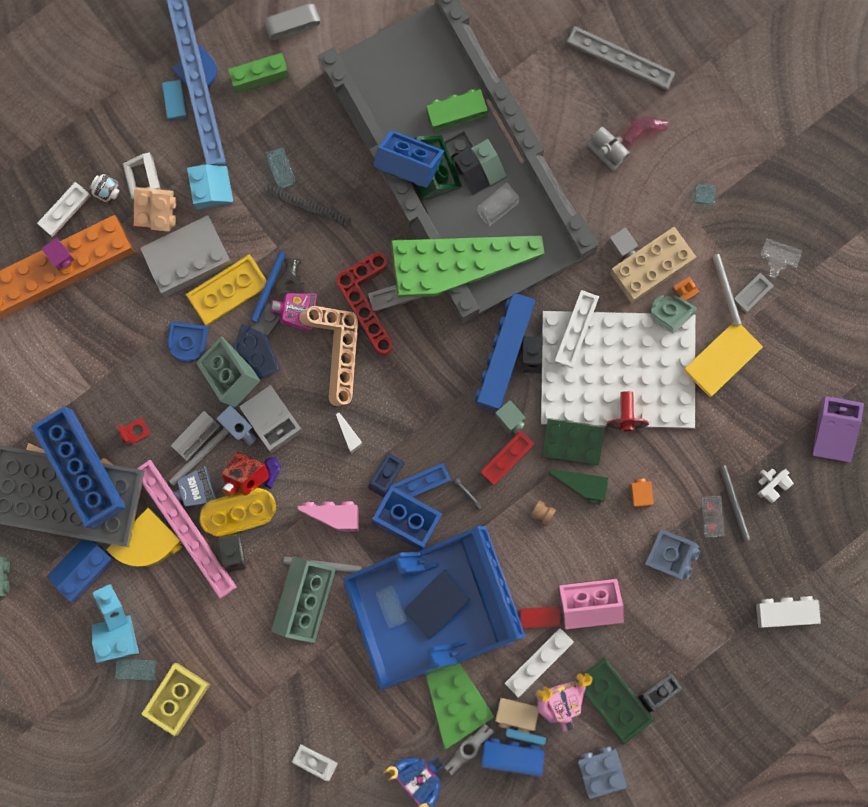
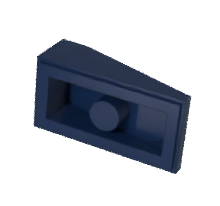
M388 453L370 481L368 489L385 497L405 462Z

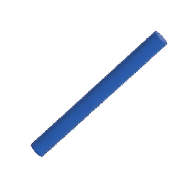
M279 251L250 319L255 323H258L286 256L285 252Z

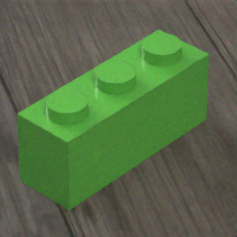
M282 53L228 69L236 94L289 78Z
M471 89L460 96L451 95L447 100H435L426 106V112L433 132L486 117L488 111L481 89Z

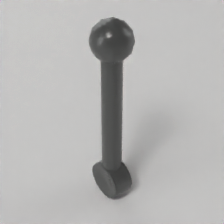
M455 478L453 483L459 486L481 510L483 506L461 484V480Z

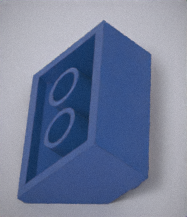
M391 130L378 146L373 167L396 175L401 179L414 182L418 186L427 187L436 173L444 150Z
M391 486L375 513L372 524L422 551L434 532L442 513Z
M82 539L47 577L62 595L70 602L75 603L108 569L115 559L96 541Z
M489 738V741L484 743L481 765L487 768L542 776L544 750L540 749V745L529 744L528 747L520 746L521 742L509 741V744L501 743V739Z

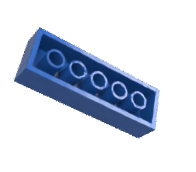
M513 293L512 298L508 297L504 310L507 314L501 317L498 328L501 332L495 335L493 341V348L495 350L489 353L487 359V366L489 368L488 370L484 369L481 378L483 386L482 388L478 387L475 396L478 408L496 413L501 408L534 308L535 299Z
M63 406L31 427L85 527L94 529L126 509L72 409Z

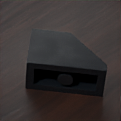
M470 148L454 157V165L472 195L489 186L482 167Z

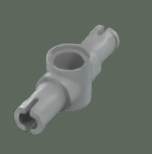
M485 723L473 736L471 735L462 742L459 749L455 752L456 755L444 766L447 771L453 766L449 771L452 776L464 763H467L476 756L482 747L481 744L493 733L490 728L484 733L488 728ZM466 744L474 746V752L471 755H466L463 752V747Z

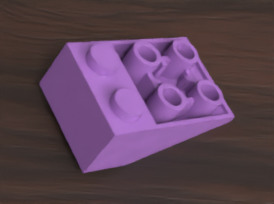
M828 396L821 399L812 456L851 463L862 421L864 403Z

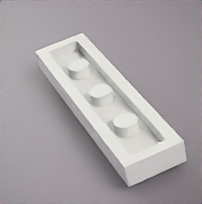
M581 290L556 356V363L573 369L599 296Z
M559 628L505 684L519 698L574 642Z

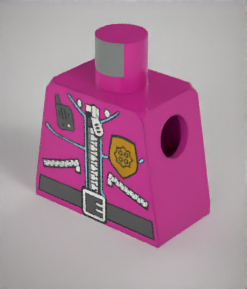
M287 293L283 296L282 302L272 300L270 311L281 313L280 323L309 332L312 330V327L303 325L299 316L302 310L315 306L317 294ZM309 312V317L313 320V314Z

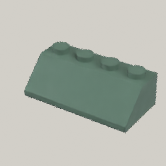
M293 556L271 632L287 638L315 643L336 568Z

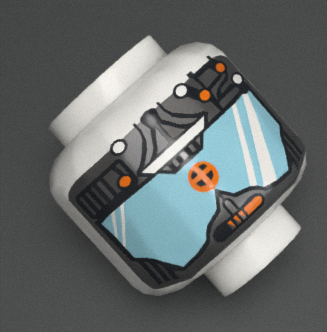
M104 174L100 175V177L96 176L90 186L92 195L104 202H108L110 199L115 200L120 191L117 189L118 182Z

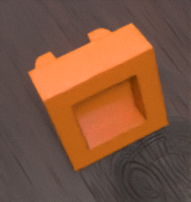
M690 277L672 287L676 294L686 301L699 294V290Z

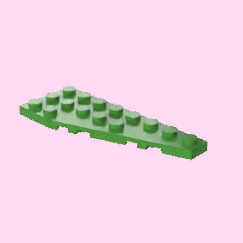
M542 236L393 240L391 242L397 298L438 296L450 289L454 290L461 285L470 284L494 275L501 270L510 269L512 266L529 262L544 255Z

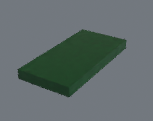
M603 658L586 672L592 677V682L586 686L584 695L624 745L654 721V718L606 658Z

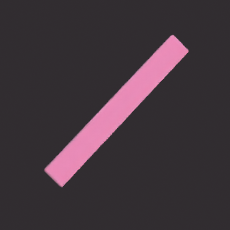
M148 460L137 468L145 471L142 481L143 486L218 597L222 599L236 589L237 586L153 462Z

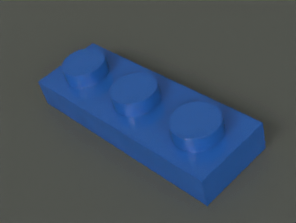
M441 463L391 486L411 497H416L450 482L451 479L444 463Z

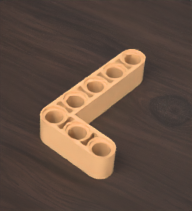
M318 306L302 310L299 317L303 325L334 330L329 401L334 406L350 403L353 393L358 327L357 316L349 311ZM309 312L313 314V320L310 319ZM327 315L331 318L330 323L327 321ZM344 318L348 320V326L345 324ZM343 336L346 338L347 344L343 342ZM342 355L345 357V363L341 360ZM340 374L343 375L344 382L340 380ZM339 393L342 394V397H343L342 401L339 400V397H338V394H339Z

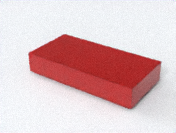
M559 607L520 609L522 628L560 626Z

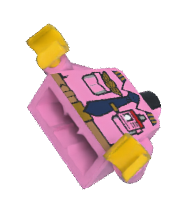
M585 673V676L578 674L576 679L579 682L577 683L566 682L550 689L544 687V691L538 690L536 692L538 712L549 723L560 722L563 732L574 729L571 717L581 713L585 688L592 682V677L588 673Z

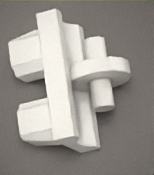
M771 469L769 472L762 470L760 472L762 478L758 482L760 485L766 482L768 484L757 495L760 498L764 497L771 503L776 501L780 497L774 489L777 484L784 491L793 485V482L788 477L789 472L786 469L782 470L775 478H772L776 473L774 469Z

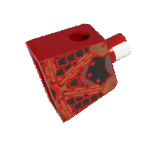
M237 452L222 472L225 482L222 492L228 497H231L235 492L248 495L269 478L266 465Z

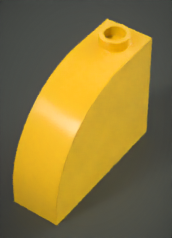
M147 508L134 521L129 547L111 544L106 550L124 564L135 567H149L159 564L171 554L175 555L182 548V542L151 509Z

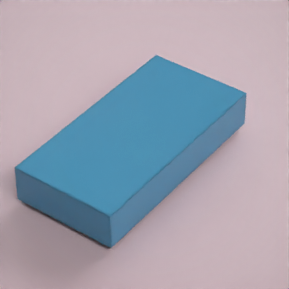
M181 80L162 83L168 120L187 117Z
M507 728L505 733L506 737L539 745H545L546 737Z

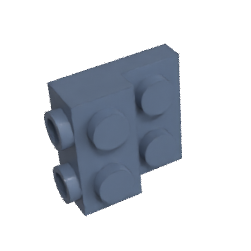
M660 529L645 565L684 582L685 578L688 579L691 576L692 568L690 566L693 560L696 561L700 555L699 546L695 542Z
M611 746L600 749V753L592 755V752L580 755L581 759L577 761L589 799L627 788L616 749H611Z

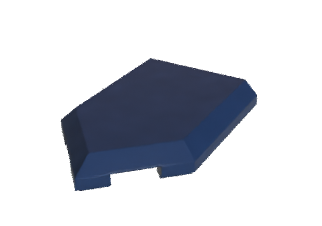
M242 324L236 342L233 345L235 351L251 366L259 379L281 371L267 335Z

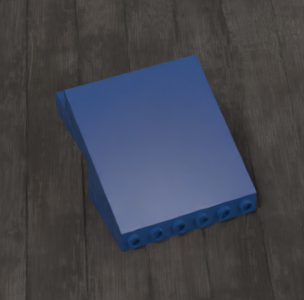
M486 526L474 527L419 552L396 554L343 578L344 588L350 598V606L355 613L357 627L361 631L363 645L367 649L369 662L373 667L376 676L375 680L380 690L392 688L485 655L526 638ZM443 570H447L471 600L431 639H428L404 609Z

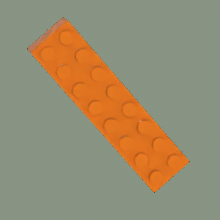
M113 215L62 240L61 242L74 258L71 266L65 270L61 269L58 271L43 250L0 270V319L134 254L135 252L118 218Z

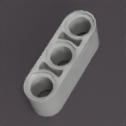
M307 4L270 16L264 20L269 39L277 40L314 28L320 24V19L315 5Z

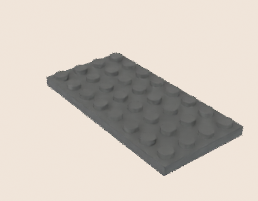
M0 445V524L129 547L145 471L102 463L126 509L92 529L84 526L45 453Z

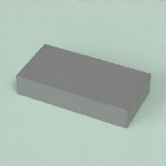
M759 273L734 298V301L747 313L774 285Z

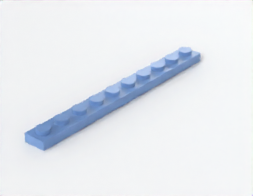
M167 0L206 164H224L226 160L187 0Z

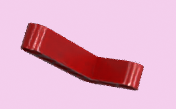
M374 253L341 272L337 276V284L376 352L381 356H387L392 352V342L359 287L387 269L385 255ZM380 259L384 263L382 266L376 267L373 264L374 261ZM360 269L367 270L365 276H359L357 272ZM348 278L351 282L349 285L344 286L341 284L342 279ZM353 294L360 295V299L356 302L351 301L350 297ZM368 310L370 314L368 317L362 318L360 317V312ZM372 326H377L379 328V332L377 334H371L369 332V329ZM386 342L389 344L387 350H380L378 348L379 344Z

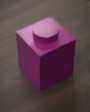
M58 238L42 248L58 271L67 269L71 266V262L74 261V258Z

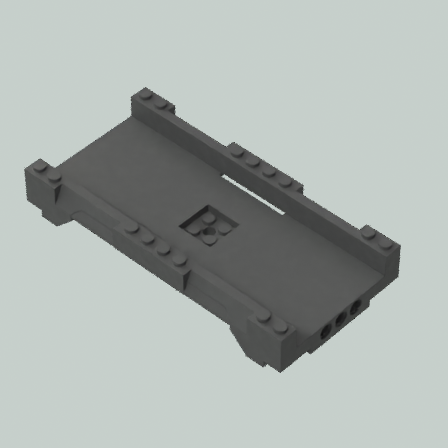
M435 0V3L340 53H337L335 47L318 55L320 69L327 79L338 103L348 113L373 161H375L378 146L391 130L413 139L417 136L442 135L451 160L456 155L469 148L471 149L487 139L496 151L507 177L492 186L489 185L472 195L456 167L455 170L462 187L441 196L426 199L421 198L417 185L414 182L410 184L409 180L401 179L396 175L378 169L417 240L542 236L544 255L523 264H517L510 269L501 270L494 275L444 292L462 325L493 308L496 309L504 305L508 297L512 298L513 293L522 295L596 254L598 248L597 241L581 213L576 214L570 201L565 196L543 157L544 148L504 79L499 80L470 28L469 17L459 0ZM471 89H481L488 110L486 117L433 132L426 112V106L430 102L447 100L451 95L460 96ZM486 100H490L522 156L524 163L521 164Z

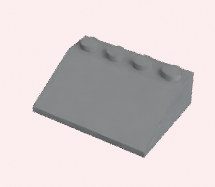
M208 215L140 248L164 298L232 265Z

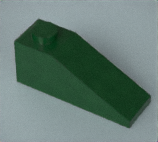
M550 469L549 475L583 499L589 500L588 503L600 505V502L605 501L608 477Z

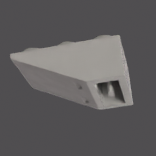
M271 385L239 406L271 453L303 432Z

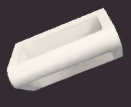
M150 153L142 154L123 163L132 200H134L136 184L131 167L145 164L150 184L147 188L161 190L154 161Z

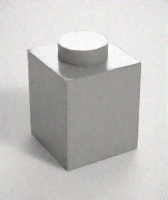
M626 227L611 236L608 241L620 260L625 257L627 259L636 253L638 244Z

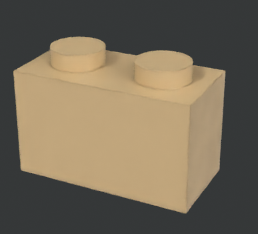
M500 698L495 721L499 722L500 727L510 729L512 725L518 727V731L529 733L530 730L535 731L538 706Z

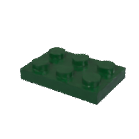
M548 418L542 457L599 465L605 426Z

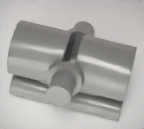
M601 127L587 144V147L613 172L630 154L621 144L623 142L622 138L614 137L604 127Z

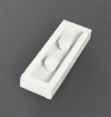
M75 182L37 224L53 237L91 195Z

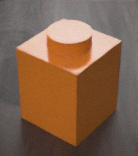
M635 479L634 483L630 484L632 508L654 505L651 481L646 482V479Z

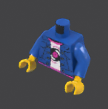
M413 757L402 759L392 767L385 769L383 773L389 771L391 778L387 780L390 781L396 778L417 802L419 807H433L438 800L441 789L440 778L436 773L444 765L437 757L429 764L423 759L419 760Z

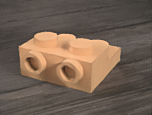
M136 187L134 189V226L151 227V230L170 231L172 227H175L176 216L173 215V209L176 207V197H173V191Z

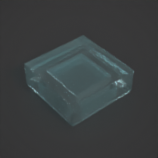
M697 183L694 203L713 206L716 186Z

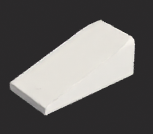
M337 413V419L349 451L352 454L363 443L342 415Z
M301 744L292 761L295 765L326 781L331 779L337 766L335 761Z

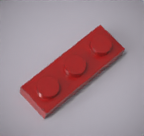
M520 431L480 473L495 486L534 446V443Z

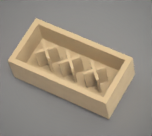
M673 227L613 267L610 275L632 304L694 262L696 256L677 229Z

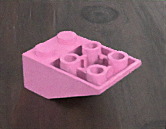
M313 502L302 503L303 506H298V510L301 513L339 532L359 531V508L353 502H342V505H335L334 502H322V506H316Z

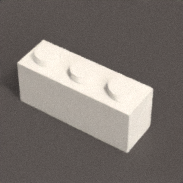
M812 596L800 597L801 601H793V598H781V602L776 603L773 602V599H763L761 604H756L758 628L820 624L819 600H813Z

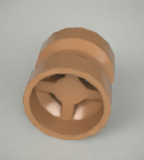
M539 500L530 517L534 520H540L543 525L547 526L556 509L545 507V503Z

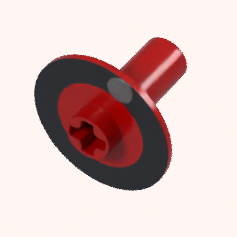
M620 392L621 419L610 420L606 422V426L621 429L623 432H631L634 429L648 426L649 421L634 418V392Z

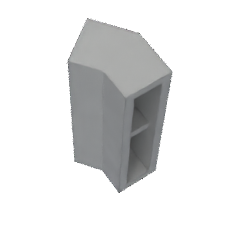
M203 411L175 440L171 447L187 461L220 425Z

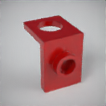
M142 418L126 427L121 424L117 426L120 431L118 432L120 439L123 443L126 442L129 445H133L151 434ZM136 425L143 427V433L140 436H135L132 432Z

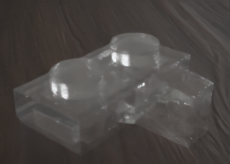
M766 238L759 257L769 260L768 265L772 266L769 276L776 278L780 269L784 270L786 266L796 269L803 251Z

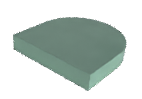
M673 295V297L659 296L653 301L651 306V317L653 320L672 334L697 312L695 306L676 295Z

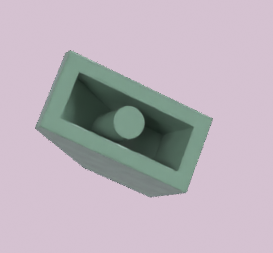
M488 139L471 148L490 186L507 177L500 159Z

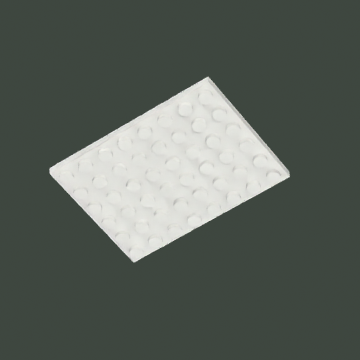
M543 311L541 425H547V419L554 418L607 427L606 422L621 419L620 392L632 391L634 392V418L649 421V425L644 428H695V382L683 371L695 359V314L672 334L657 324L651 317V313L593 312L572 369L556 363L555 359L573 312Z

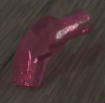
M635 117L630 121L631 127L623 140L630 145H634L637 137L643 131H666L668 121L657 117Z

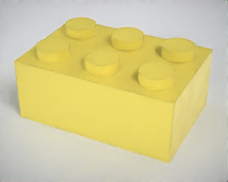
M174 663L142 715L176 736L184 727L210 684L180 664Z

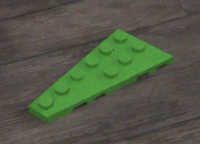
M460 663L426 675L445 750L494 718V715Z

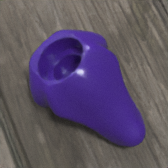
M269 457L264 462L269 474V478L264 486L269 489L272 488L281 470V466L275 457Z

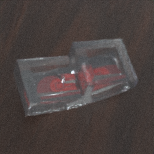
M701 496L705 538L725 536L721 496Z

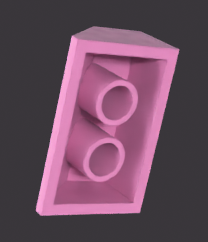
M617 579L559 585L565 629L624 623L623 602Z

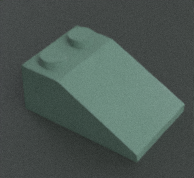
M220 337L196 362L219 400L233 407H236L260 382L251 366L223 337Z

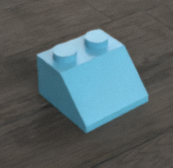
M205 164L187 168L193 204L196 210L233 203L227 166Z
M131 615L126 616L128 623L112 631H109L105 622L92 625V645L96 663H103L139 653Z

